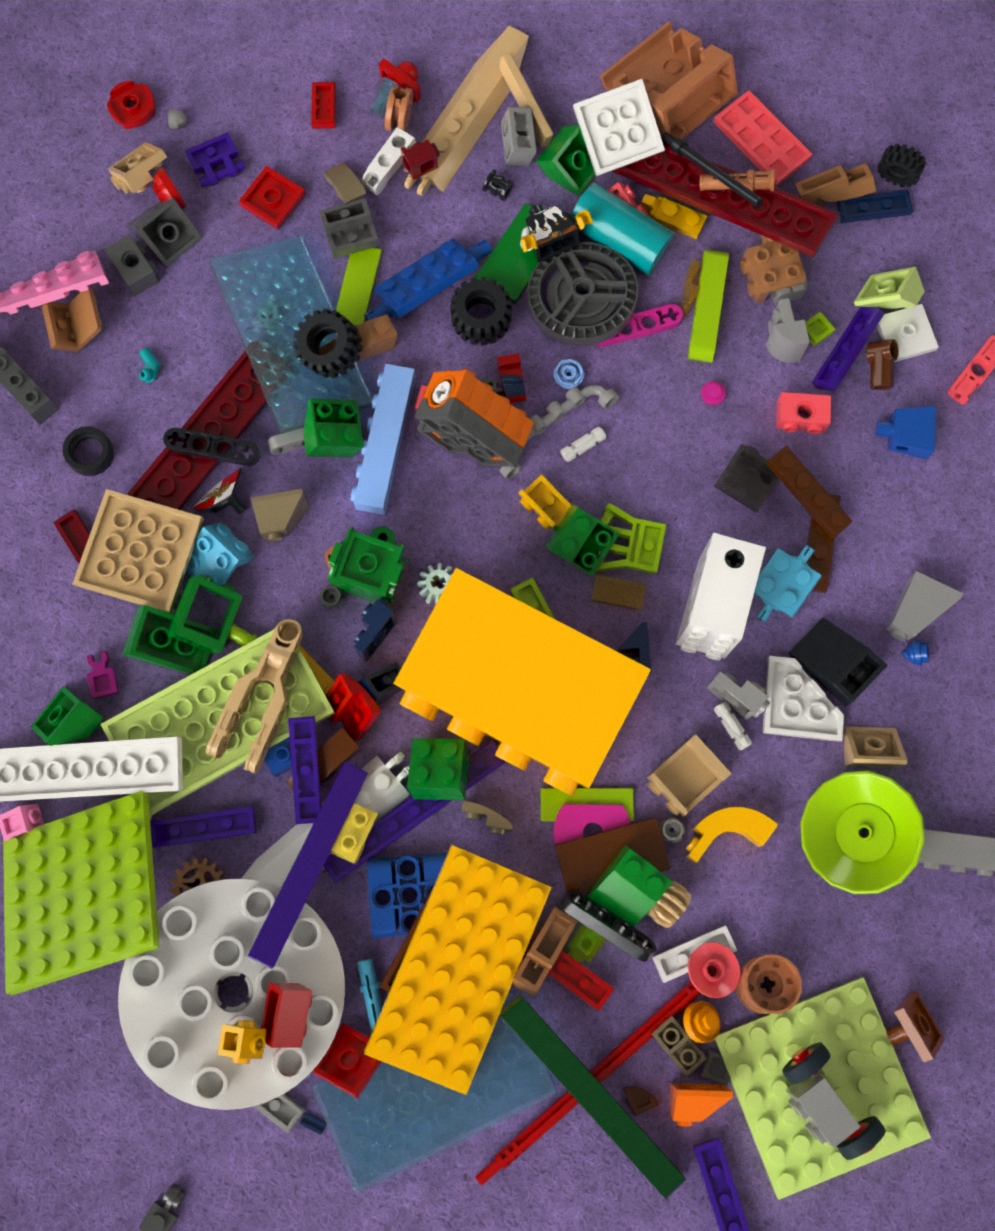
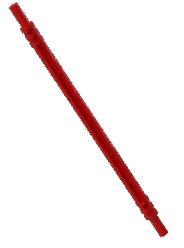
M709 968L707 970L708 974L713 977L714 970ZM690 981L594 1066L590 1072L602 1083L653 1037L651 1033L671 1015L675 1018L702 993ZM567 1090L494 1155L495 1159L475 1176L480 1185L485 1184L502 1167L506 1169L571 1111L578 1104L577 1100Z

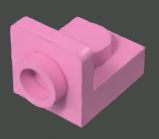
M39 804L18 806L0 815V828L4 842L45 824Z

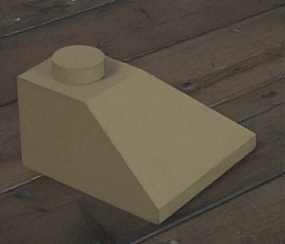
M302 488L251 497L259 532L262 538L269 542H278L283 540L284 536H289L310 508Z

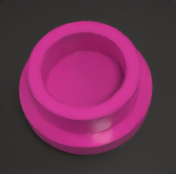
M716 381L706 383L701 390L702 400L712 406L722 403L726 396L724 386Z

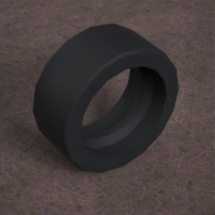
M88 426L75 429L66 437L63 443L62 454L66 463L78 474L96 476L103 473L111 465L114 458V448L111 441L100 429ZM88 438L98 440L103 447L100 457L90 464L79 463L74 456L77 445Z

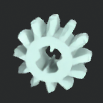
M438 563L437 570H434L429 565V574L426 572L420 573L423 580L418 581L417 585L423 589H421L419 594L421 597L427 596V604L432 603L434 599H436L435 603L437 604L452 576V567L448 566L443 571L442 563ZM439 580L440 583H443L442 589L435 586L436 581Z

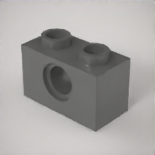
M130 234L105 248L106 253L134 297L159 283L155 275L159 272L151 259L146 261L143 256L147 254L140 241L134 242ZM138 263L136 266L130 267L132 264Z

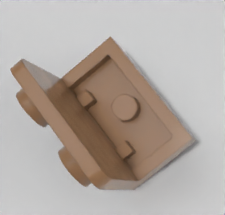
M776 241L747 248L740 261L741 272L743 275L746 274L748 280V294L754 298L755 304L764 302L770 292L800 285L806 280L798 251Z
M91 287L87 291L80 292L69 304L49 302L41 305L51 349L79 352L101 331L102 321L97 309V300Z

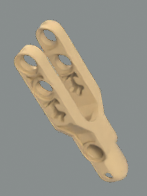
M286 619L279 622L262 654L257 668L236 681L206 748L207 755H212L217 759L223 756L254 686L264 681L274 684L275 691L261 720L263 724L255 742H252L250 745L252 749L243 768L246 771H251L253 774L259 771L289 704L284 682L303 636L302 627L297 621Z

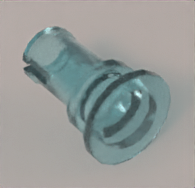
M385 77L380 79L382 86H379L378 95L369 109L371 113L376 111L375 115L379 117L384 115L392 86L398 85Z

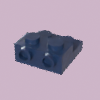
M384 598L377 599L374 604L370 603L364 609L362 622L366 631L362 630L354 640L356 652L366 662H368L398 622L395 616L396 612L393 610L394 606Z

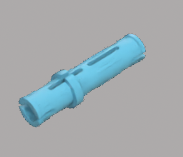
M373 958L356 962L362 985L359 987L360 993L363 992L371 1033L383 1007L379 988H381L380 982H377Z

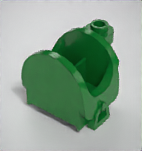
M350 526L345 540H342L341 543H335L328 564H331L328 580L333 586L353 596L371 602L384 598L391 603L397 586L402 581L401 576L406 565L407 558L403 557L405 544L402 543L401 547L395 545L394 532L384 526L375 528L370 536L358 533L354 530L353 526ZM382 536H385V537H387L388 539H387V541L385 542V541L379 540V538L382 537Z

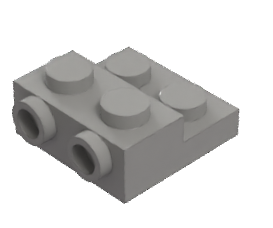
M720 671L706 688L723 702H727L744 719L748 720L751 716L757 718L771 703L767 700L768 696L764 694L765 689L754 681L751 683L747 680L739 687L737 685L738 681L728 673L723 674Z

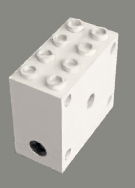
M717 533L712 534L698 559L675 645L681 646V650L688 653H696V651L706 653L705 656L713 660L725 659L743 637L766 547Z

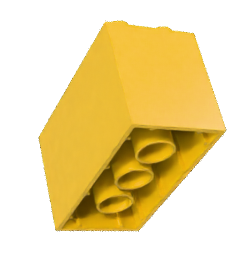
M455 568L393 684L405 691L399 703L400 705L432 722L439 710L451 715L453 718L447 730L478 747L485 734L501 742L495 756L523 771L526 770L531 759L549 768L543 780L544 782L573 796L578 784L587 789L590 788L651 669Z

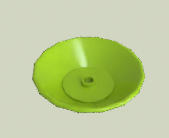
M871 771L844 772L823 782L808 799L800 822L802 848L812 869L831 886L852 894H879L901 884L918 865L925 843L923 816L912 795L892 778ZM863 828L869 830V836L866 838L861 836Z

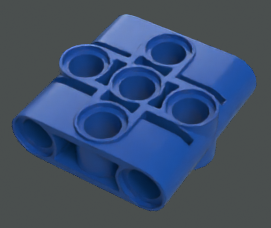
M447 852L367 860L373 938L407 935L410 929L405 926V919L410 914L418 915L429 894L430 888L435 885ZM420 858H423L425 880L421 882ZM407 860H411L415 864V872L410 876H405L401 872V865ZM392 861H395L396 884H394ZM408 887L414 888L418 894L416 901L413 903H408L403 899V892ZM380 890H387L391 896L390 902L385 906L380 905L376 899V895ZM396 909L399 911L400 932H397Z

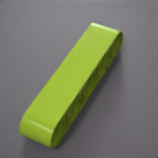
M704 250L688 360L713 362L729 259L728 252Z

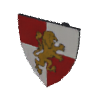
M242 469L236 470L216 484L196 503L193 509L196 511L211 509L214 513H217L231 505L238 514L244 512L246 507L233 494Z

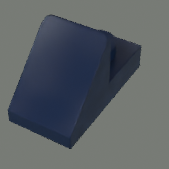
M642 622L620 646L617 652L637 653V655L633 656V660L651 669L647 622Z

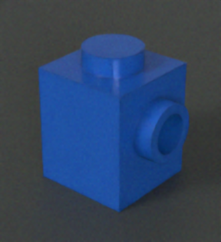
M290 738L269 748L264 760L272 775L276 778L292 769Z

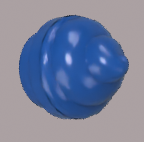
M915 640L901 654L905 659H909L911 663L918 666L923 663H929L928 642Z

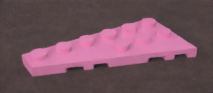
M96 250L82 252L77 256V259L70 262H60L55 266V269L48 272H38L31 280L17 282L9 290L0 292V313L7 312L11 315L19 312V308L27 304L30 308L65 298L74 289L80 292L87 291L89 286L96 282H99L101 286L109 284Z

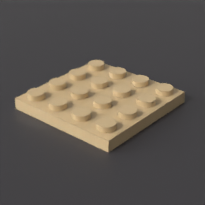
M106 489L72 584L83 589L138 605H147L172 614L204 518Z

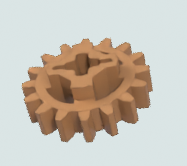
M193 858L192 865L188 861H184L183 870L178 868L174 870L178 877L170 878V882L175 884V888L169 889V893H176L177 897L183 893L182 888L186 891L194 888L189 883H200L201 885L211 882L209 879L210 873L215 881L222 880L221 877L226 872L224 870L217 871L219 864L216 862L209 866L210 859L204 858L202 864L199 858ZM196 870L194 876L189 879L185 878L191 871Z

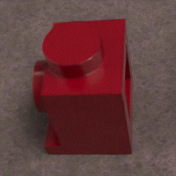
M426 140L422 143H415L408 150L405 146L400 148L402 162L413 180L438 168V157L440 154L435 143L431 144L429 140Z

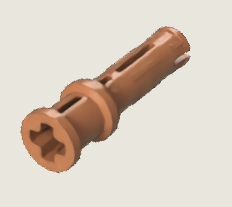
M775 168L770 171L755 172L754 169H750L747 173L728 174L751 191H754V189H770V191H774ZM700 174V191L730 189L712 175Z

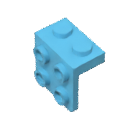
M216 523L204 526L197 535V541L186 572L192 577L199 574L208 576L213 579L212 583L222 586V584L227 582L236 567L250 563L255 555L244 542L238 540L231 533V530L226 525Z

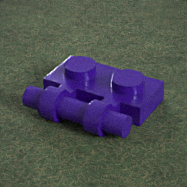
M228 132L185 150L195 174L197 175L204 171L206 173V176L198 179L202 188L210 184L214 186L218 184L219 180L228 176L231 178L237 176V172L245 169L242 160L236 163L231 161L239 157ZM222 163L225 164L226 167L213 172V167Z

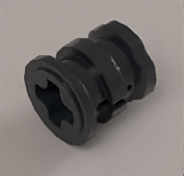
M493 169L487 176L482 190L484 192L489 190L493 196L496 197L498 195L500 200L505 201L513 188L514 182L511 180L506 181V178L502 175H496L497 171Z

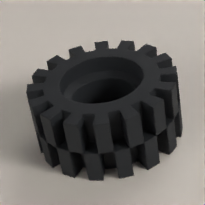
M895 144L894 147L890 145L885 149L877 171L881 173V178H886L885 181L888 183L891 181L893 185L900 184V187L904 188L906 184L907 187H911L912 184L916 185L926 165L925 157L920 156L921 152L919 150L915 152V148L912 146L909 149L905 144L902 147L899 144Z

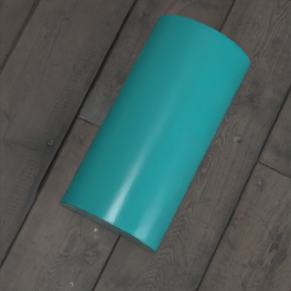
M597 183L591 184L586 189L572 212V215L576 216L579 212L588 210L593 223L586 224L584 229L580 230L579 228L578 231L596 243L617 251L630 265L649 277L675 236L674 232Z

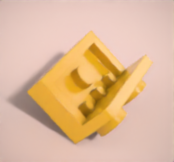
M542 474L524 491L521 489L518 492L522 498L519 502L528 512L533 509L539 515L536 520L546 530L550 527L555 532L571 506Z

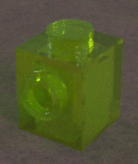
M582 924L567 944V947L571 949L568 955L580 964L583 960L590 963L606 939Z

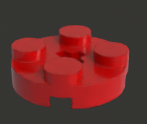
M124 81L116 85L109 93L111 97L109 102L107 101L108 111L113 120L125 129L142 126L156 114L155 99L151 90L145 84L141 83L139 85L134 84L133 81ZM129 101L136 103L134 107L128 108Z

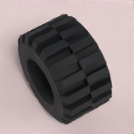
M476 277L471 278L470 283H467V281L462 282V288L457 287L455 289V295H452L450 305L452 326L455 327L456 334H461L462 340L465 342L470 339L473 345H476L477 341L481 342V346L486 345V341L489 340L491 344L495 343L496 337L498 336L501 339L504 336V331H508L509 323H511V300L508 291L504 292V286L501 283L497 286L496 280L492 278L490 281H486V277H481V280H476ZM476 304H487L495 310L491 316L484 319L474 318L467 312Z
M323 309V312L316 310L313 311V316L306 315L304 317L306 321L304 323L300 321L298 324L299 332L295 331L294 333L297 341H293V347L297 349L295 354L301 359L300 362L317 375L325 378L329 376L338 378V373L342 376L348 374L346 370L348 368L352 370L355 367L354 361L359 362L361 357L358 355V352H362L363 346L359 343L362 341L361 335L358 334L359 330L346 317L335 310ZM337 333V343L334 349L325 355H320L319 347L321 341L327 335Z

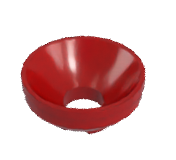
M160 168L155 172L153 185L151 186L160 202L174 198L180 208L184 209L186 205L164 168Z

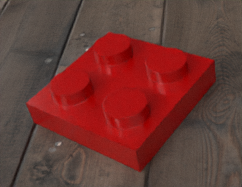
M265 166L238 202L242 208L279 230L304 198L306 192L302 187L270 167Z
M342 1023L328 1051L312 1072L358 1099L382 1061L364 1054L369 1040L368 1036Z

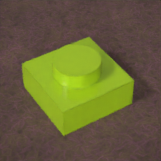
M821 312L805 322L809 341L814 347L831 336L836 330Z

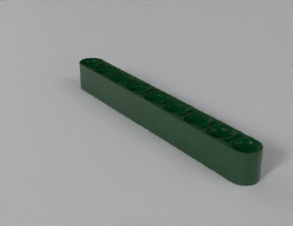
M521 995L517 996L500 1013L505 1022L660 1194L667 1199L686 1180L678 1168Z

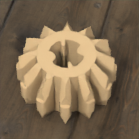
M673 881L658 902L649 910L648 915L657 924L669 928L676 923L686 910L692 895L684 886Z

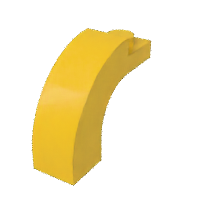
M729 807L707 815L694 826L692 830L698 833L700 837L694 836L685 848L689 851L685 857L693 863L698 862L712 841L724 832L741 834L756 846L761 847L769 839L778 824L766 815L749 808Z

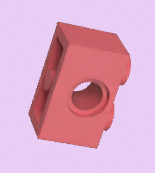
M781 392L777 399V429H783L787 433L805 430L809 434H821L829 427L831 422L830 395ZM798 412H805L808 418L801 417Z

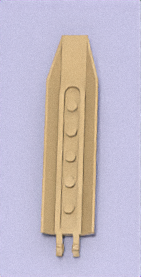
M508 26L477 60L422 141L429 140L431 144L435 143L440 156L438 157L437 169L418 177L423 179L417 188L418 195L423 196L431 184H434L440 191L444 192L511 90L499 69L501 57L503 54L510 52L520 70L529 39L527 34ZM409 174L404 186L407 189H411L418 178L413 180Z

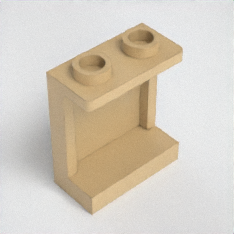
M695 734L649 775L647 779L650 781L648 784L649 788L657 796L662 794L668 801L665 804L666 807L675 816L679 814L681 817H684L732 773Z

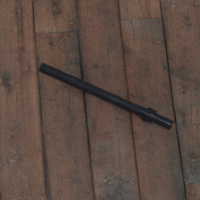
M668 132L662 135V141L671 146L672 151L677 155L685 156L755 207L759 208L763 204V198L695 152L686 141L681 138H675Z

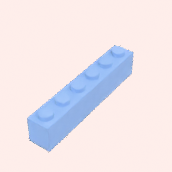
M385 364L384 372L380 371L377 385L380 386L379 394L374 395L372 409H375L374 416L368 419L367 432L370 433L368 440L363 441L362 455H364L363 463L358 464L356 478H359L357 487L354 486L351 493V501H353L356 510L381 515L386 513L415 384V369Z

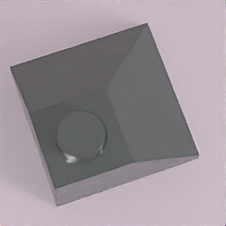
M169 198L146 209L128 224L141 242L165 267L202 238L174 198Z

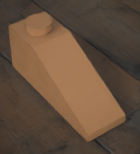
M387 314L356 326L359 330L358 334L362 337V341L359 343L363 346L362 352H358V355L361 356L359 361L394 349L398 334ZM337 338L320 347V355L331 352L336 346Z

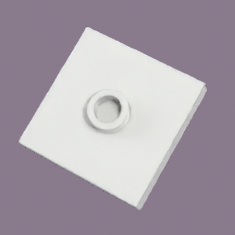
M922 304L884 314L877 325L882 340L895 339L898 344L899 354L894 362L933 352L939 348Z

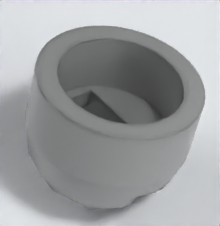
M169 110V128H183L187 123L185 114L180 110Z

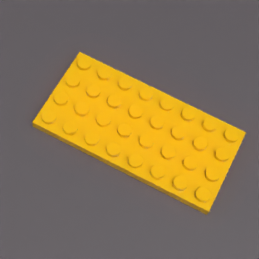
M451 844L368 1040L364 1054L466 1095L513 983L512 979L520 966L552 887Z

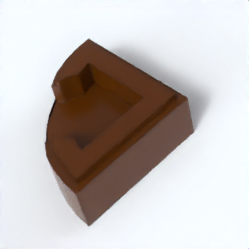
M630 1086L623 1088L634 1116L659 1105L656 1098L649 1091L641 1089V1087Z

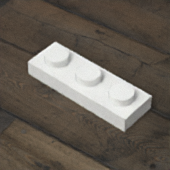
M727 926L719 927L653 956L652 959L662 982L665 983L688 973L689 958L692 952L702 944L715 942L726 946L733 953L736 952V946Z

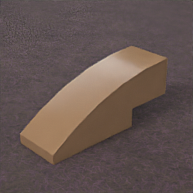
M866 163L844 171L842 166L839 165L795 183L801 199L816 202L817 198L826 202L842 201L876 192L873 175Z
M556 907L553 908L513 977V986L532 998L536 995L577 923L576 919Z

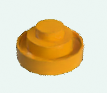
M699 1001L690 1004L686 1008L683 1024L690 1039L702 1044L714 1041L720 1031V1018L714 1006L708 1002Z

